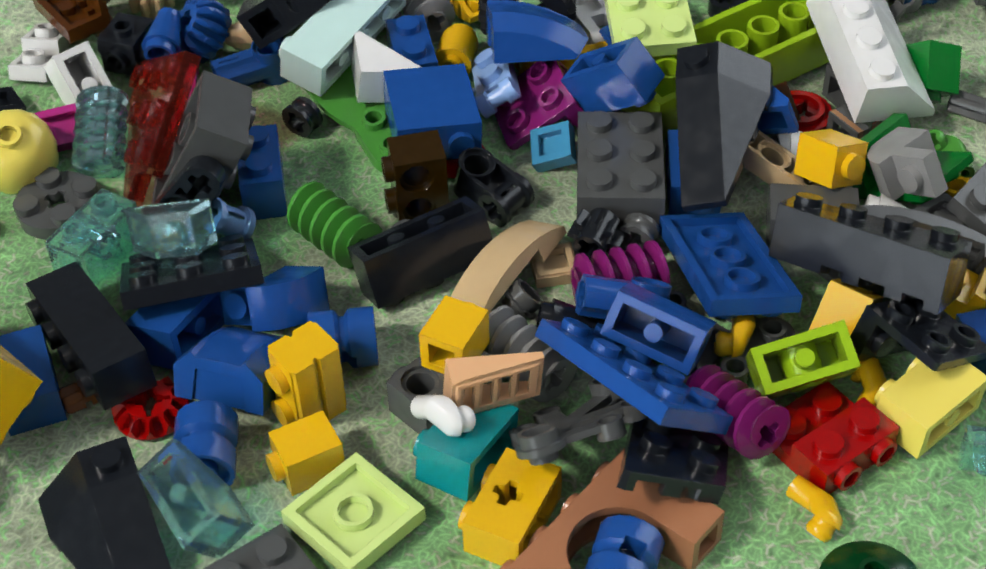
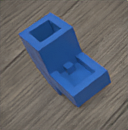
M284 266L265 277L263 276L264 283L219 292L225 325L252 326V332L274 331L298 326L308 322V312L330 310L323 266Z

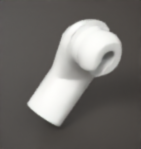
M418 395L410 404L411 413L415 418L429 420L447 436L459 437L462 432L472 431L476 425L475 413L471 407L467 405L457 407L450 398L444 395Z

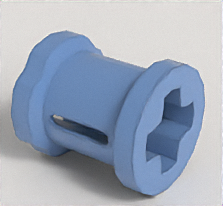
M216 197L197 218V225L199 230L209 236L216 235L217 233L224 236L242 234L244 239H248L254 232L256 216L252 208L243 205L235 208L226 205L221 198Z

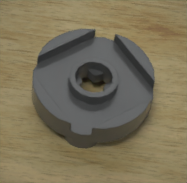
M49 167L34 177L36 182L24 186L13 201L17 220L20 222L25 233L44 240L64 238L62 233L71 232L75 229L77 234L86 230L98 219L102 210L99 189L94 177L73 171L59 172L55 167ZM57 202H65V203L58 204V205L54 206L53 208H51V205L54 204V203H57Z

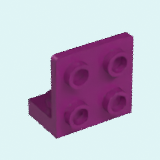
M560 60L538 61L531 65L530 68L517 76L521 97L513 103L506 101L497 107L495 117L506 144L511 150L518 149L530 140V130L552 125L560 119L563 121L569 120L573 127L576 126L578 128V111L584 112V110L560 81L568 71Z

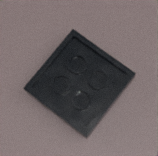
M233 234L217 239V245L200 248L199 243H187L174 247V253L156 256L154 251H147L129 256V262L122 263L120 297L123 311L264 283L262 268L253 238L244 239L242 234Z

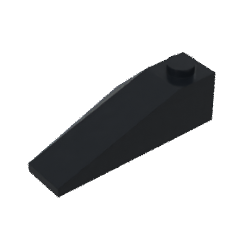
M126 436L76 452L38 498L50 541L59 552L62 551L74 565L75 569H171Z

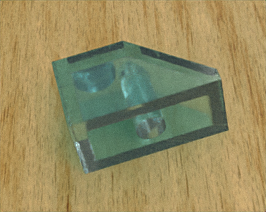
M209 198L135 206L124 209L133 252L154 259L199 255L218 241Z
M172 438L137 472L183 550L218 559L255 526L232 488L179 440Z

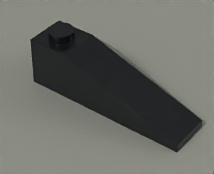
M720 41L677 48L676 100L681 205L684 212L728 205L744 167L742 160L750 141L755 142L759 132L757 124L763 110L768 111L772 102L773 68L771 63Z

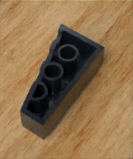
M798 192L796 196H792L778 205L768 255L770 257L819 274L830 273L832 268L839 271L838 278L842 280L841 282L856 287L881 285L884 289L883 296L898 302L905 301V298L924 300L922 310L935 315L940 314L961 294L973 241L960 238L961 233L955 229L933 226L931 230L913 226L914 221L904 216L886 215L885 219L867 215L868 209L863 206L842 203L840 207L824 204L823 197L806 192Z

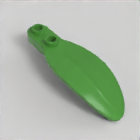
M351 65L321 97L306 90L313 101L330 118L355 133L357 142L373 166L382 172L381 157L388 156L386 138L392 137L384 103H357Z

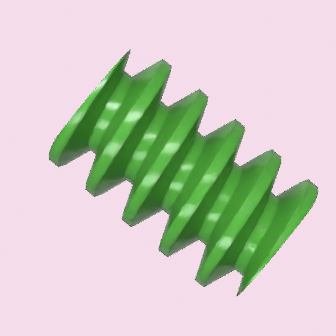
M309 182L298 188L287 208L286 217L288 225L344 268H354L347 247L383 232L377 223L371 222L366 215L359 214L354 206L348 205L343 198L337 197L332 190L326 189L320 182Z

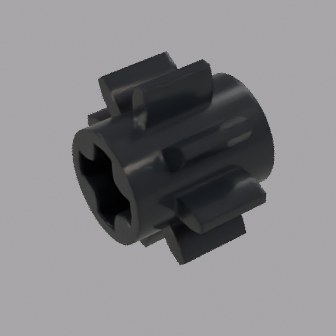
M595 208L590 213L582 209L576 220H574L567 236L575 239L573 243L575 252L577 254L585 253L589 260H591L593 251L600 249L608 257L610 248L622 245L626 233L618 230L620 220L613 212L605 208Z

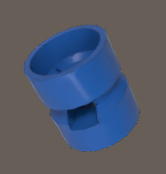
M373 306L347 308L344 316H339L334 310L307 313V321L316 322L339 344L341 365L343 362H349L352 368L379 366Z
M203 400L186 404L178 410L173 436L175 447L171 454L169 473L171 480L179 488L191 493H213L224 491L233 484L236 475L239 418L238 414L231 407L221 402Z
M628 515L607 517L600 524L593 544L592 555L588 558L585 569H657L665 545L663 536L653 525L642 519Z

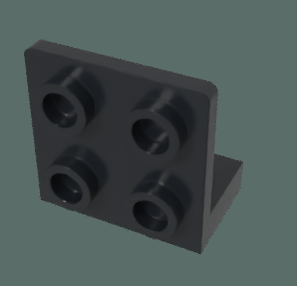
M905 298L903 302L890 300L867 305L850 336L859 362L873 357L881 358L886 355L909 351L933 371H940L986 359V344L980 340V335L975 329L957 322L944 310L938 315L922 310L924 300L918 298Z

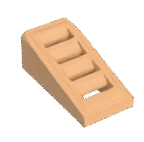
M542 351L447 358L445 359L443 395L450 398L457 407L461 405L471 407L475 414L538 396L541 392L544 354ZM529 371L528 381H519L520 373ZM510 376L509 382H502V378Z

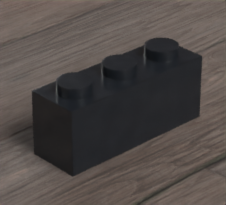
M464 196L347 248L361 292L379 309L397 305L406 296L422 289L437 287L444 282V279L465 271L480 251L492 240V235L485 209L467 196Z

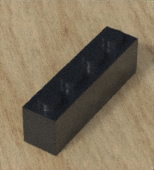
M76 261L25 283L31 297V301L25 303L32 322L35 326L41 324L45 339L52 350L57 349L67 372H74L76 381L86 398L94 395L102 408L107 410L158 386L146 349Z

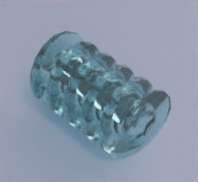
M104 85L92 86L77 95L75 102L76 112L74 115L75 125L73 129L74 139L72 142L73 152L71 156L72 166L77 172L86 176H92L94 179L115 178L123 173L125 167L121 163L126 157L123 148L127 142L124 134L127 131L125 120L128 117L126 107L129 103V97L122 89Z

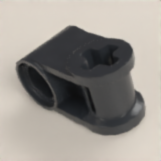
M475 147L468 148L459 155L454 182L455 194L458 198L467 196L485 209L487 220L498 227H503L509 223L511 215L520 207L525 208L533 203L535 194L530 183L522 175L515 173L495 158L489 151L484 148Z

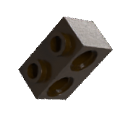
M438 129L386 138L388 156L381 157V166L385 183L391 182V188L384 189L388 214L396 213L397 220L401 221L416 218L448 204L447 159Z

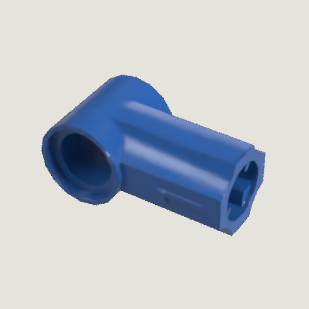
M284 38L277 39L261 50L253 41L249 49L212 60L210 64L213 74L246 86L258 82L273 86L287 82V79L280 76L281 58L278 56L279 48Z
M583 274L577 284L575 312L580 316L606 319L618 290L629 282L670 300L672 285L647 277H632L631 281Z

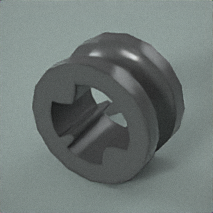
M643 213L627 215L622 226L619 228V231L626 233V237L620 247L625 251L629 244L637 243L643 248L645 241H657L661 231L659 225L653 218Z

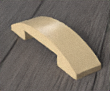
M527 220L507 228L492 239L474 258L450 297L474 303L479 307L488 309L490 314L491 310L530 260L545 262L567 233L565 227Z

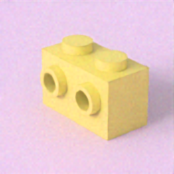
M916 357L903 376L898 380L891 378L880 387L874 397V401L877 403L876 408L900 427L896 443L918 459L979 408L986 390V375L970 363L933 371Z

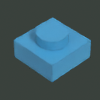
M569 120L530 130L532 166L537 172H545L577 163L575 131Z

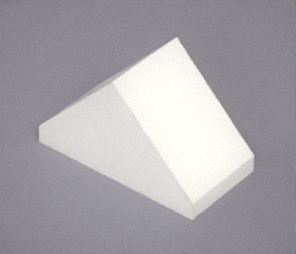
M358 31L354 34L351 60L357 103H384L383 71L419 68L421 66L363 32Z

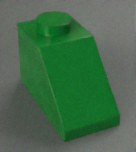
M926 40L906 45L932 104L941 103V97L959 94L962 46L935 40Z

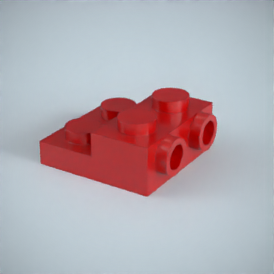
M830 382L818 385L785 406L791 416L790 428L783 442L772 453L797 476L801 475L827 493L831 494L838 488L841 491H846L858 481L863 471L874 464L880 467L894 456L898 448L896 441L900 427L865 397L853 403Z

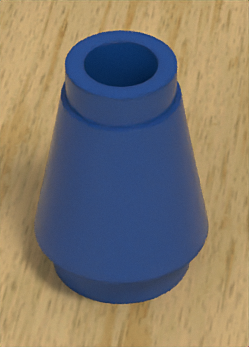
M170 7L161 8L142 41L141 46L144 51V57L153 65L169 66L181 54V15L177 10Z

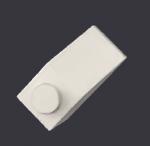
M88 41L51 57L43 67L61 100L66 105L81 102L87 126L90 130L127 112Z

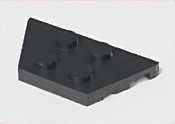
M649 417L630 423L617 487L633 491L637 480L660 483L658 492L661 496L687 497L696 501L719 504L726 488L729 446L713 433L660 426Z

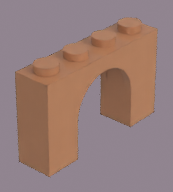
M624 448L611 462H603L594 473L591 483L580 494L573 493L565 501L560 514L548 527L545 525L539 527L532 535L527 548L515 560H507L500 569H571L569 564L573 556L586 544L594 541L601 522L607 517L614 515L633 516L653 525L662 534L665 542L662 554L684 569H695L721 540L725 511L713 503L696 501L687 497L661 496L658 492L660 483L637 480L633 491L618 488L617 483Z

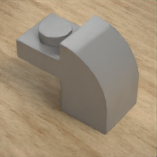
M897 127L874 143L867 153V158L880 194L882 193L893 200L898 199L905 193L937 198L948 190L929 129Z

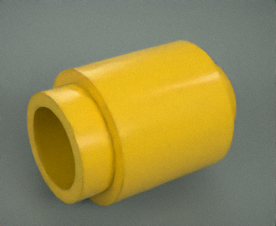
M456 23L443 31L435 52L438 66L465 63L469 75L479 46L476 33L470 26Z

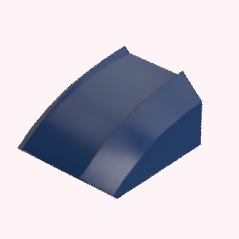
M487 0V44L493 52L494 64L574 60L580 55L589 39L580 24L548 8L512 0Z
M234 326L222 327L211 332L173 363L174 396L189 400L221 402L232 408L264 416L270 408L271 402L276 399L275 392L265 377V370L270 368L267 352L268 345L282 338V336L252 332V330Z

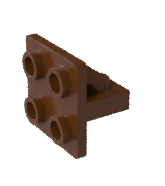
M33 0L35 8L70 43L86 39L91 34L98 38L99 34L113 20L107 7V3L110 0Z

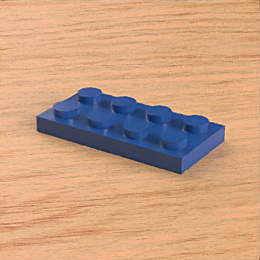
M744 212L660 215V235L709 317L726 320L734 319L741 315L778 317L782 313H799L801 311L803 295L778 260L768 256L769 247Z
M564 317L562 322L541 319L535 333L537 338L658 425L726 435L734 417L717 406L719 399L715 395L697 387L690 388L683 382L686 377L679 371L668 366L656 365L652 362V358L601 335L600 331L603 327L601 323H597L594 329L570 317Z

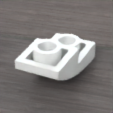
M51 23L36 24L32 30L21 38V55L8 65L9 80L48 82L50 78L43 67L51 57L66 51L70 42Z

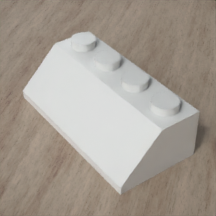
M886 0L806 1V6L854 123L884 121L893 113H907L908 118L933 116L935 112L934 106Z

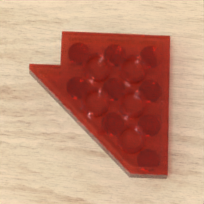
M182 51L142 61L141 66H135L129 81V87L133 88L126 120L128 124L127 148L124 154V162L126 163L123 194L124 208L140 213L151 179L163 178L201 56L188 51Z

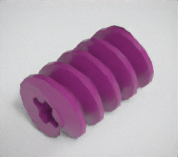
M654 240L645 241L643 248L637 243L629 244L625 253L619 246L612 247L609 250L608 257L601 249L593 251L591 260H589L585 253L576 254L573 267L571 268L574 300L577 284L583 274L631 281L632 277H647L670 284L667 260L659 244Z
M705 365L697 369L688 378L687 386L690 388L697 387L715 395L719 399L717 406L734 417L726 435L713 434L718 436L726 445L737 450L739 454L748 459H761L770 455L785 439L791 423L789 410L779 404L776 405L772 399L762 396L759 391L752 387L749 388L746 383L735 379L733 375L722 371L716 365Z

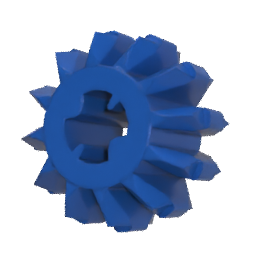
M187 0L184 8L178 10L181 15L180 55L186 58L196 57L198 62L204 64L209 59L216 57L219 48H224L223 43L225 38L229 36L228 29L232 25V19L229 18L230 10L216 0Z

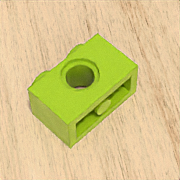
M845 320L750 348L745 356L755 390L759 391L762 396L770 399L779 398L850 376L861 366Z

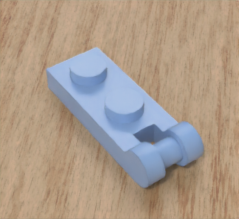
M491 48L482 51L475 58L471 69L476 91L475 100L477 107L487 119L497 113L498 106L506 101L513 103L519 99L521 92L514 63L494 64Z

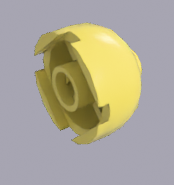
M21 109L0 111V192L18 194V191L24 186L36 182L34 177L41 174L47 168H57L59 163L57 141L47 123L36 114Z

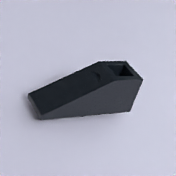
M244 0L236 18L261 50L295 29L331 0Z

